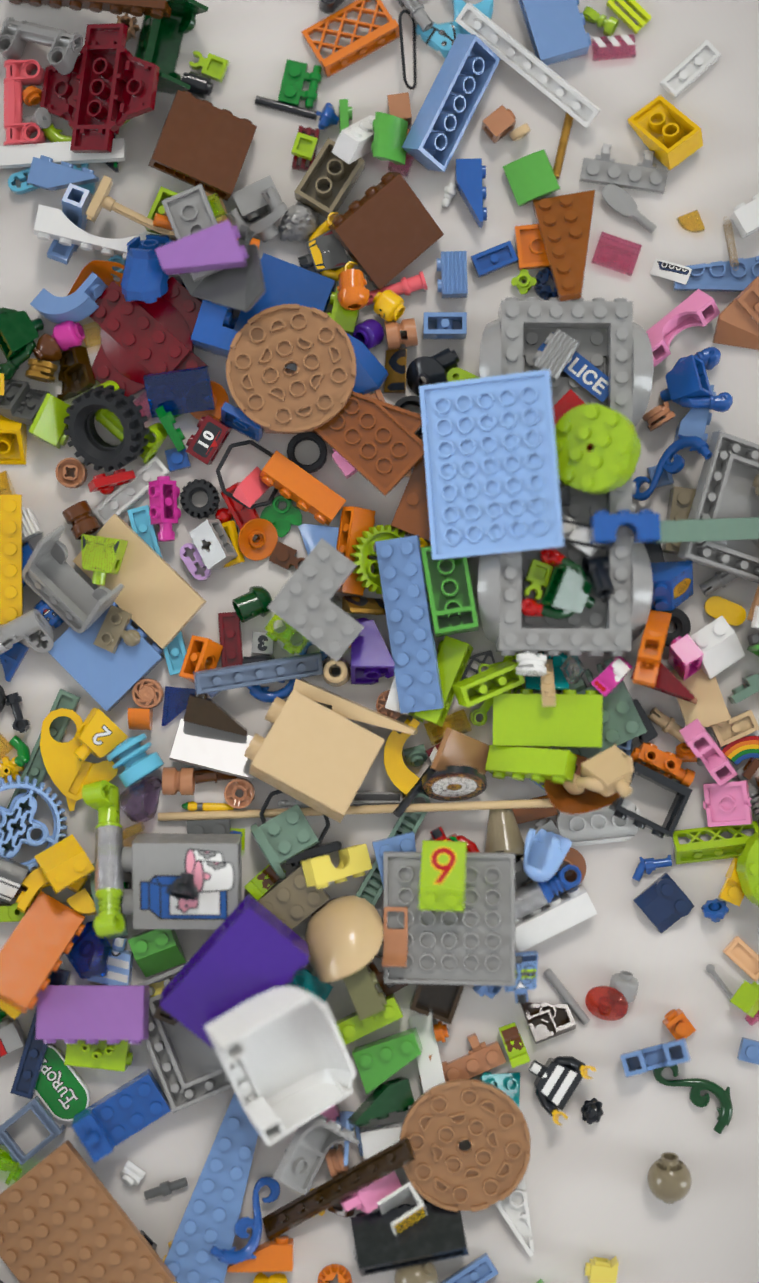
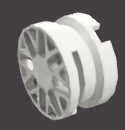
M534 653L517 655L516 661L518 666L516 667V674L522 676L546 675V655L539 654L538 656L534 655Z

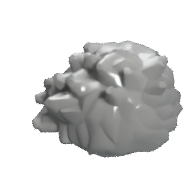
M305 204L291 206L284 213L278 226V231L281 232L280 239L282 241L289 239L290 242H300L308 239L318 228L317 212Z

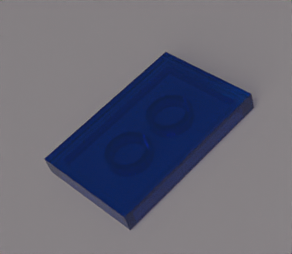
M207 366L143 376L152 418L158 417L155 409L162 405L165 411H171L172 415L215 409Z

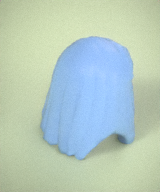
M530 828L525 840L523 870L526 875L537 882H544L552 878L562 864L572 842L552 831L547 832L546 829L541 828L536 833V830Z

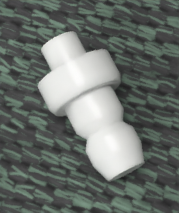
M450 183L449 187H445L441 206L447 208L452 197L456 196L455 184Z

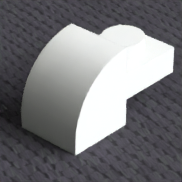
M565 514L562 519L575 521ZM562 522L565 539L590 544V528ZM569 543L587 556H594L598 550L592 547Z

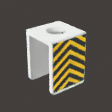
M410 1182L377 1203L382 1215L411 1196L417 1204V1207L390 1224L395 1236L427 1216L425 1205Z

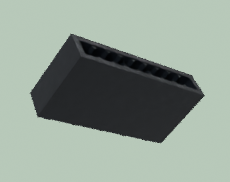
M423 1200L427 1216L396 1236L390 1224L417 1207V1204H402L383 1215L378 1210L376 1213L367 1214L363 1212L357 1214L356 1217H351L358 1269L361 1276L469 1255L461 1211L446 1210L430 1203L428 1200Z

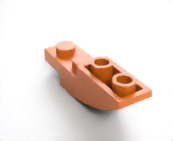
M650 610L638 653L633 683L655 687L672 613Z

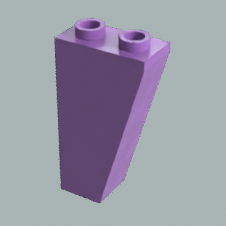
M229 219L155 249L162 269L167 275L248 266L245 259L249 256L245 246H240L238 238L241 237L236 225L232 226Z

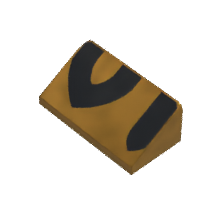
M406 348L385 350V369L389 375L385 379L384 393L406 392Z
M354 596L342 597V610L346 613L386 615L382 599Z

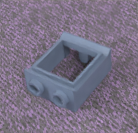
M38 1095L0 1125V1144L8 1148L10 1157L16 1163L19 1162L21 1166L66 1128L64 1124L60 1127L52 1118L53 1114L49 1109L45 1110L39 1102L40 1098ZM31 1109L50 1132V1135L25 1155L5 1129Z

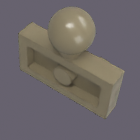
M111 605L93 644L114 654L122 638L124 643L130 647L138 645L141 640L139 632L133 629L126 631L133 614Z

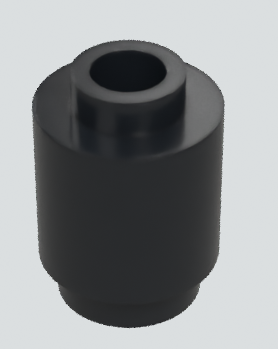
M185 72L181 81L190 85V90L187 91L193 94V96L205 99L207 95H211L213 83H210L211 79L209 77L193 72Z
M449 348L431 356L442 364L446 373L450 369L458 367L457 362L460 361L455 350L450 351Z

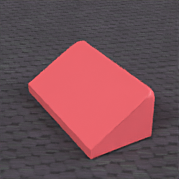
M256 467L237 486L232 495L249 508L270 488L259 477L261 473L259 467Z

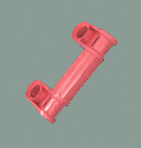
M33 59L5 60L4 129L6 130V141H4V146L45 143L46 136L36 123H23L22 97L23 86L41 85L44 82L45 71ZM38 69L35 75L30 76L33 70ZM38 132L35 138H30L32 133Z

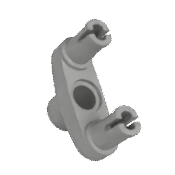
M273 186L261 192V195L271 209L270 212L253 223L246 224L237 207L225 214L231 224L237 226L238 230L241 225L250 227V230L255 232L254 235L258 234L263 243L279 233L274 223L288 210L285 203L280 201Z

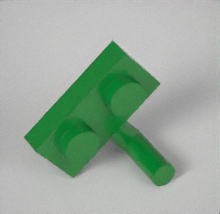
M163 405L155 409L177 451L185 449L186 447L182 440L186 438L180 427L176 429L173 425L176 423V417L186 413L183 405L169 412L165 411Z

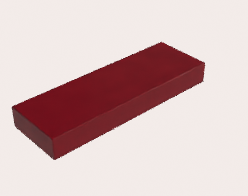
M236 612L218 613L220 645L223 646L221 652L222 667L240 665L243 662L241 621Z

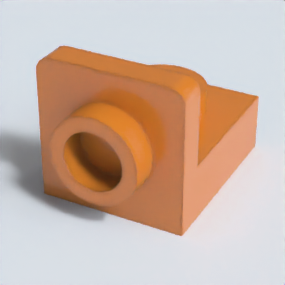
M680 1009L669 1011L664 1016L666 1019L662 1021L676 1040L686 1039L696 1031Z

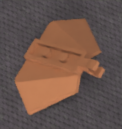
M759 275L719 314L713 343L759 350Z

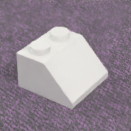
M722 615L690 636L704 653L701 669L709 679H712L745 656L736 633Z

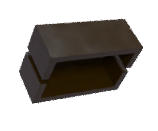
M417 984L409 1005L410 1010L428 1016L430 1013L429 1009H432V1018L451 1024L465 985Z

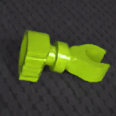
M588 6L583 11L585 21L597 24L599 28L604 27L603 34L606 36L614 34L619 24L618 19L612 16L607 19V16H601Z

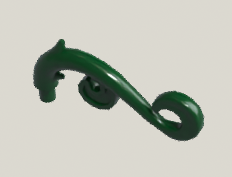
M677 1064L653 1069L655 1079L663 1085L692 1087L689 1092V1098L697 1107H705L710 1102L709 1094L705 1093L701 1096V1090H708L713 1093L720 1102V1108L717 1107L719 1113L718 1122L713 1130L721 1134L725 1126L729 1125L733 1114L730 1087L724 1090L718 1084L700 1078L665 1079L661 1073L666 1067L672 1069L674 1077L678 1076Z

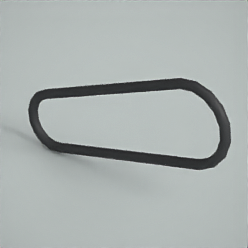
M403 9L398 19L403 80L406 87L413 90L417 84L416 24L414 18H411L413 25L414 82L413 86H410L406 79L402 15L407 13L410 16V11Z

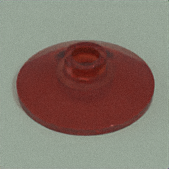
M594 987L588 991L585 998L588 1010L594 1016L603 1020H619L626 1015L628 1010V1002L625 996L612 987Z

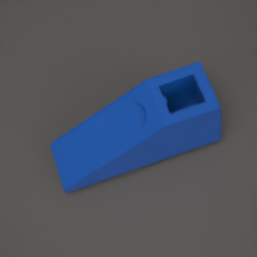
M482 158L456 159V188L478 227L482 228L483 221H487V207L483 208V200H486V186L482 187V179H486V165L482 166Z

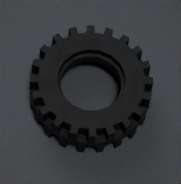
M103 385L98 386L75 398L72 401L73 405L66 410L70 416L64 418V423L68 424V429L64 430L65 435H70L71 441L68 442L69 447L74 446L77 450L74 455L77 458L82 456L85 459L83 464L86 466L91 463L94 464V470L97 471L103 467L105 472L121 469L137 459L145 451L142 447L147 445L149 441L144 438L145 435L150 433V429L144 426V422L148 421V418L140 413L143 407L141 404L136 406L133 403L135 399L133 395L125 396L124 389L120 388L114 391L113 385L105 388ZM99 409L111 411L120 420L124 437L119 445H110L98 435L94 417Z

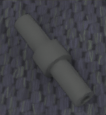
M186 1177L173 1182L166 1181L160 1183V1186L144 1191L146 1200L160 1195L166 1196L172 1194L174 1190L188 1186Z

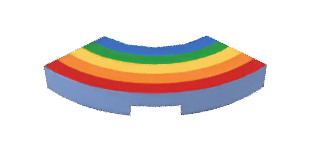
M759 736L742 737L726 744L721 750L735 765L751 757L759 758Z

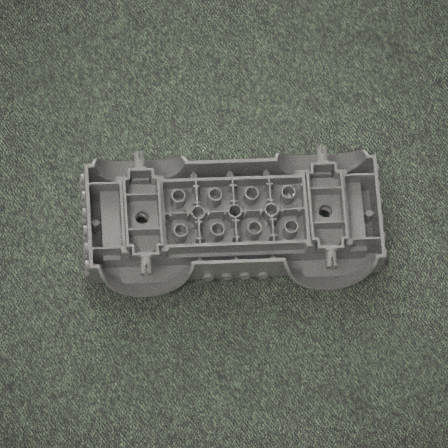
M508 297L505 300H501L498 319L488 323L483 331L480 348V378L535 371L533 369L535 363L532 360L538 352L537 349L551 332L555 334L560 329L580 343L576 350L580 355L608 376V397L602 403L570 376H559L555 383L551 381L553 406L572 389L586 404L596 403L616 410L629 418L634 424V428L637 426L649 402L654 368L652 347L648 334L640 325L633 322V301H627L626 298H616L614 301L594 298L592 301H583V298L560 302L557 297L549 298V301H540V298L537 297L527 298V301L518 300L516 297ZM632 477L622 487L619 486L607 494L592 495L559 483V486L571 489L570 506L561 507L562 517L565 514L576 522L589 524V517L595 514L596 511L606 510L609 511V514H617L619 510H631V514L636 513V505L632 503V495H635L636 482L632 481ZM619 526L616 531L617 541H615V544L608 550L598 549L594 555H606L609 559V575L615 589L613 594L606 598H598V596H595L593 588H591L589 595L595 598L594 606L591 609L584 607L581 613L574 612L571 617L562 619L545 616L527 617L521 612V601L526 598L534 600L536 596L533 590H530L529 596H524V590L530 586V582L525 581L532 559L543 562L540 558V553L543 549L480 556L478 601L481 624L486 638L496 644V652H501L502 656H514L516 652L534 653V655H538V652H545L546 656H558L560 652H566V656H581L582 652L588 653V656H604V653H610V657L626 656V652L631 651V642L639 637L647 623L652 602V570L649 555L644 544L634 543L631 529L626 526ZM564 542V547L556 548L567 559L579 564L581 567L583 558L589 557L567 542ZM601 544L600 546L606 547L610 544ZM586 576L587 581L591 584L589 576ZM540 587L542 590V596L539 600L536 601L537 603L541 604L542 598L545 594L547 587Z

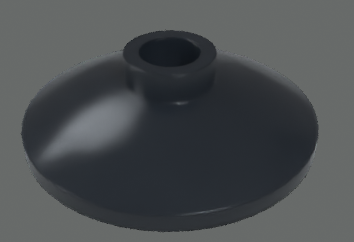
M422 356L409 364L406 371V380L410 389L420 396L419 386L446 383L447 375L439 361L432 357ZM421 377L426 378V383L422 381Z

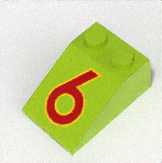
M423 840L419 910L464 911L466 906L467 842Z

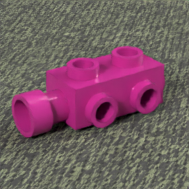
M158 476L157 480L149 482L150 521L152 525H159L158 541H175V532L172 529V524H177L178 519L181 517V510L177 507L180 489L176 486V481L170 480V476Z

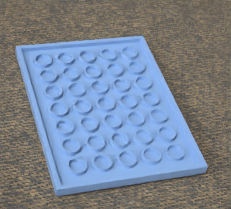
M550 370L419 386L432 560L564 547Z

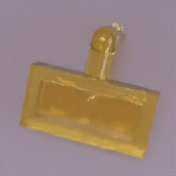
M464 709L447 715L442 727L429 722L424 724L432 746L441 743L447 728L462 734L472 731Z

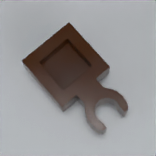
M278 541L269 561L287 570L290 565H293L297 570L299 562L304 561L305 558L295 557L297 550Z

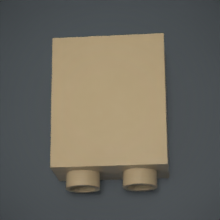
M294 690L287 701L276 697L265 717V720L273 723L272 728L266 738L256 733L244 753V757L252 760L249 774L341 823L385 739Z

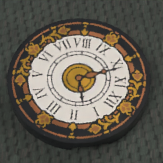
M462 765L446 766V770L435 773L431 770L424 775L421 781L422 791L425 795L442 801L470 799L480 795L487 788L486 775L478 773V769Z

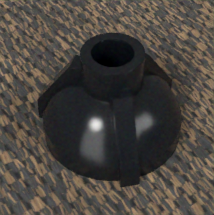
M181 873V876L177 877L168 886L166 894L179 899L198 900L199 890L194 884V875Z

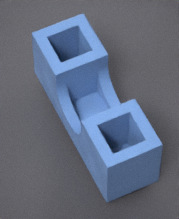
M685 1038L620 1055L626 1077L691 1060Z

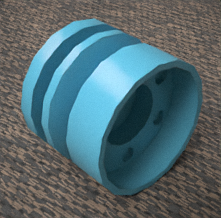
M145 733L125 740L116 746L111 754L106 757L109 762L119 758V761L112 766L113 769L124 766L125 770L118 777L125 788L132 786L164 765L157 752L149 755L146 754V751L152 746L151 742L141 746L140 743L148 738Z

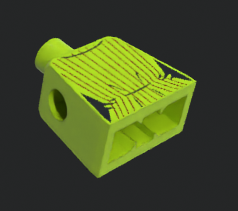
M82 534V568L94 571L92 584L105 585L106 573L118 574L128 541Z

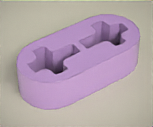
M192 543L184 544L180 549V556L195 579L199 581L207 580L211 575V570H208L203 564L198 549ZM187 548L191 550L195 549V552L193 553L196 559L195 561H192V559L189 556H184L187 553ZM196 563H199L202 568L206 567L204 571L205 576L196 575L198 571L195 566Z

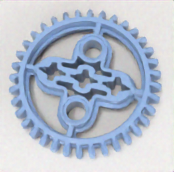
M8 775V782L6 783L0 777V792L13 788L27 790L26 793L16 795L8 809L0 806V856L7 859L15 857L23 843L37 847L48 842L44 849L46 850L60 842L61 840H58L59 837H66V834L60 832V829H67V825L61 824L62 821L67 820V817L59 815L64 813L65 809H57L62 804V801H53L58 795L53 793L49 796L48 794L52 790L50 787L43 791L45 783L41 782L37 787V779L33 778L30 784L28 783V776H25L23 782H21L20 775H16L15 781L12 782L11 775ZM33 793L43 798L51 810L54 824L51 836H49L48 828L44 823L33 819L37 810V801ZM27 801L29 808H24L23 811H21L22 808L19 806V804ZM26 816H27V821L30 823V824L27 825V826H26V824L24 823V821H25V819H26ZM18 821V824L21 827L20 829L16 828L13 831V828L10 825L11 823L15 824ZM4 825L7 829L5 836L4 831L1 829ZM39 828L41 830L40 837L32 839L30 837L31 831ZM10 841L12 848H7L4 851L2 844H7ZM35 858L20 863L29 868V874L32 872L31 867L35 866L36 869L40 867Z

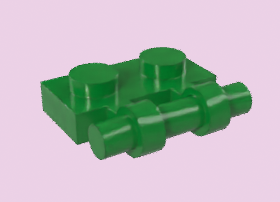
M287 59L278 101L299 107L300 99L306 100L305 108L313 109L314 102L317 101L318 97L316 93L318 84L322 80V67L314 65L313 72L309 73L307 72V63ZM305 81L310 82L308 91H303Z

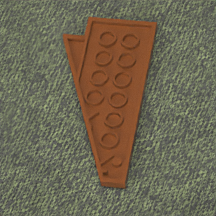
M285 368V371L289 374H294L296 372L294 370ZM352 391L346 405L333 419L313 429L385 497L424 456L423 441L415 435L422 427L420 414Z

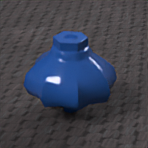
M326 103L322 112H316V115L320 116L318 120L319 129L324 130L329 126L337 125L339 117L336 115L331 103Z
M717 898L707 900L706 904L701 907L705 918H709L715 923L720 922V919H724L725 915L729 912L726 902L720 901Z

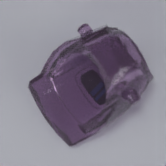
M150 776L128 787L120 795V806L131 821L145 822L154 818L159 803L160 790H162V781L155 776Z

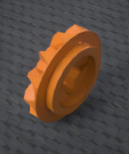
M330 1264L319 1273L318 1283H330L328 1281L333 1280L336 1274H338L339 1283H352V1277L344 1266Z

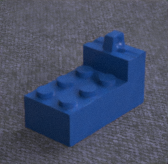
M203 300L191 336V341L195 348L228 358L230 345L238 332L231 329L234 320L232 314L237 309L226 308Z
M148 1069L76 1114L71 1126L95 1163L113 1152L116 1145L169 1113L171 1106L154 1075Z

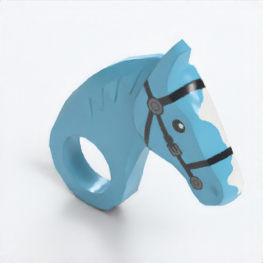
M452 0L454 8L453 22L434 23L426 32L422 31L419 24L416 26V36L444 59H446L458 34H470L455 21L466 5V2L463 0ZM482 0L480 3L473 5L489 19L492 18L493 0Z

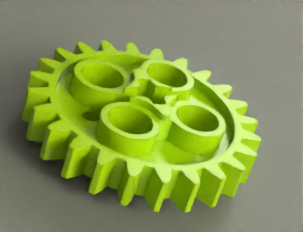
M377 525L376 528L369 527V532L362 531L363 537L356 538L359 545H352L356 553L350 554V556L355 558V561L352 562L357 565L356 569L352 572L359 574L356 581H363L361 587H368L369 592L376 591V594L383 593L378 560H370L367 556L377 557V552L373 549L375 542L403 538L405 536V532L398 533L399 529L393 527L391 529V525ZM372 564L374 565V569H375L374 572H373V574H372V572H371V565H372Z

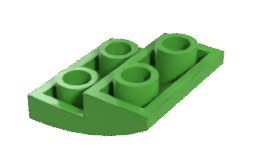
M375 112V119L373 120L374 141L371 144V150L375 158L381 161H391L396 165H405L406 151L402 148V145L407 137L408 121L390 114Z
M544 149L503 166L517 204L520 207L539 197L543 198L561 189Z

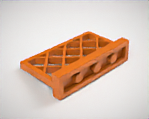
M356 0L302 31L303 37L323 67L327 78L400 37L398 23L391 17L381 0H375L377 4L375 10L365 8V4L371 0ZM351 11L359 12L357 21L346 19L347 14ZM363 13L373 15L371 24L360 22ZM377 16L386 18L388 23L382 26L375 25ZM334 21L341 23L339 31L328 29L329 24ZM344 24L355 26L353 34L342 32ZM359 27L369 29L368 34L365 36L356 35ZM314 32L322 33L320 41L311 40L309 35ZM326 34L337 36L335 44L324 42ZM340 37L351 39L350 44L346 47L339 46ZM322 47L333 49L332 54L323 59L320 54Z

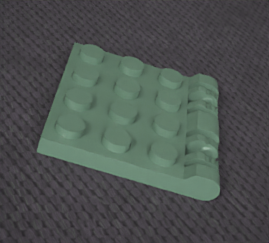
M613 658L604 661L606 668L614 661ZM599 663L596 666L598 673L601 674L604 668ZM589 669L584 670V673L591 686L587 688L582 675L578 673L568 678L570 690H577V694H585V690H597L591 684L594 676ZM623 680L607 697L603 695V747H559L560 750H569L573 754L592 758L613 745L618 746L648 732Z

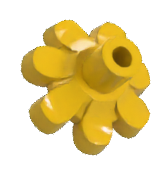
M8 756L2 758L0 777L5 778L6 782H8V775H11L13 782L16 775H20L19 772L25 769L24 766L19 767L14 762L16 757H13L11 760Z

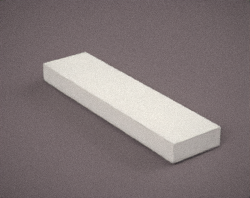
M154 456L135 473L136 478L131 483L117 488L95 507L92 513L103 525L114 514L120 517L148 492L150 481L157 480L158 476H167L170 471L157 456Z

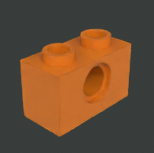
M192 635L179 676L194 683L193 672L215 669L223 646L211 639Z

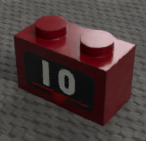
M206 415V417L203 416L197 424L199 429L196 434H192L188 439L186 452L206 465H211L233 428L213 415Z

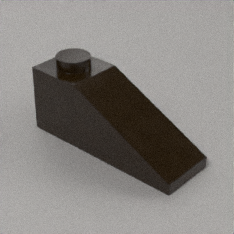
M195 691V694L189 695L183 721L247 736V729L211 698H207L208 694L197 695Z

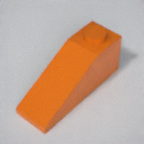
M280 1235L276 1239L268 1240L257 1246L253 1252V1255H256V1259L246 1260L237 1264H228L227 1273L293 1271L294 1238Z

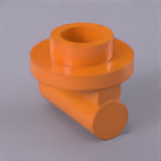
M686 742L676 746L675 755L683 760L682 762H697V756Z

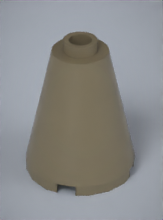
M490 809L484 852L515 853V859L523 858L525 844L513 809Z

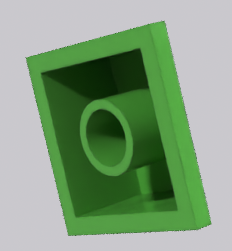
M150 929L128 939L135 961L145 977L187 962L175 929Z

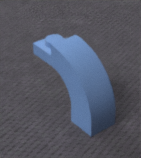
M70 183L61 200L62 212L72 223L85 231L88 221L85 213L91 203L90 190ZM53 240L47 252V258L68 265L73 252H77L79 245L65 246L59 244V240Z
M92 272L71 295L57 297L43 288L30 305L53 323L60 324L69 320L78 322L87 318L99 308L95 301L108 286Z

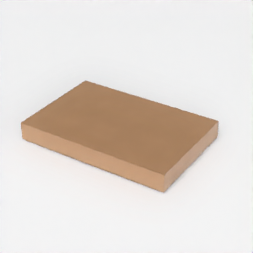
M447 728L430 768L442 771L446 770V766H470L478 769V773L485 775L490 745Z

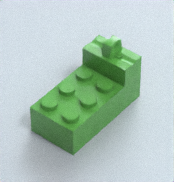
M431 546L421 548L436 637L478 631L479 626L467 557L432 560Z

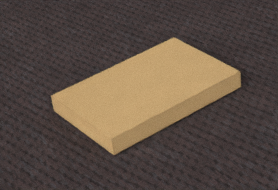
M700 669L683 681L675 670L670 671L698 700L697 704L676 698L686 726L696 719L700 721L704 728L731 720L716 677L709 679L704 671Z

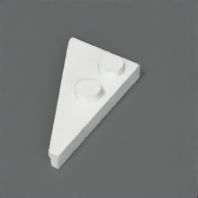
M524 1175L516 1189L504 1200L495 1203V1205L531 1257L534 1255V1245Z

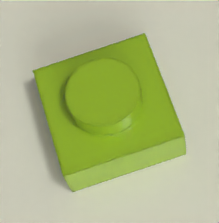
M298 132L291 154L312 161L318 144V138Z

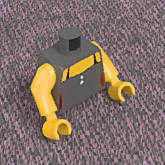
M339 212L329 213L327 220L309 238L307 243L309 254L298 257L300 267L306 269L313 266L317 274L335 281H339L338 275L342 271L353 269V266L358 264L348 260L344 247L329 229V226L333 224L332 220Z

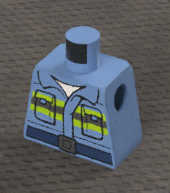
M537 950L516 953V985L504 986L506 992H514L516 1003L529 1002L527 990L536 989Z

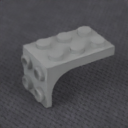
M319 1114L298 1127L273 1178L306 1195L329 1149L340 1141H350L358 1145L359 1140L353 1138L354 1132L343 1128L341 1131L342 1126L332 1120L326 1123L327 1118Z

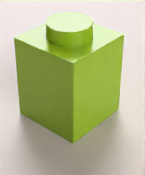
M745 980L730 1002L752 1018L759 1010V984L755 981L750 984Z

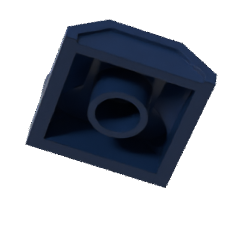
M664 873L633 899L660 933H663L681 917L688 915L691 909L695 907L667 873Z

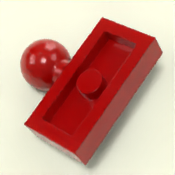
M119 469L114 471L113 475L106 476L103 473L94 476L88 487L90 493L100 491L104 495H109L116 486L131 483L136 477L133 470Z
M241 482L235 483L226 490L233 494ZM220 492L228 506V509L220 508L215 513V519H219L221 524L231 521L233 516L241 530L248 521L260 518L255 508L248 509L223 492Z

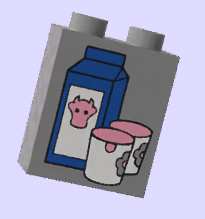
M138 833L132 842V846H123L121 862L123 873H132L133 889L123 890L122 912L123 915H133V929L216 930L242 902L241 834ZM181 873L193 874L194 884L199 890V899L192 901L166 894L167 888L177 877L181 876Z

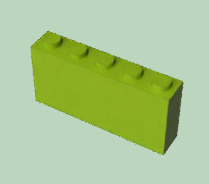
M510 689L493 697V745L603 747V695L598 694V690H585V694H577V690H564L563 694H555L556 706L542 707V694L533 693V689H520V693H511Z

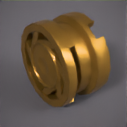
M28 359L27 365L29 369L25 372L27 378L45 383H55L56 377H54V372L57 371L58 365L44 360Z

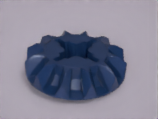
M546 267L538 272L535 277L537 283L534 286L538 296L549 301V298H559L555 285L553 291L549 285H545L548 282L549 276L554 281L550 267Z

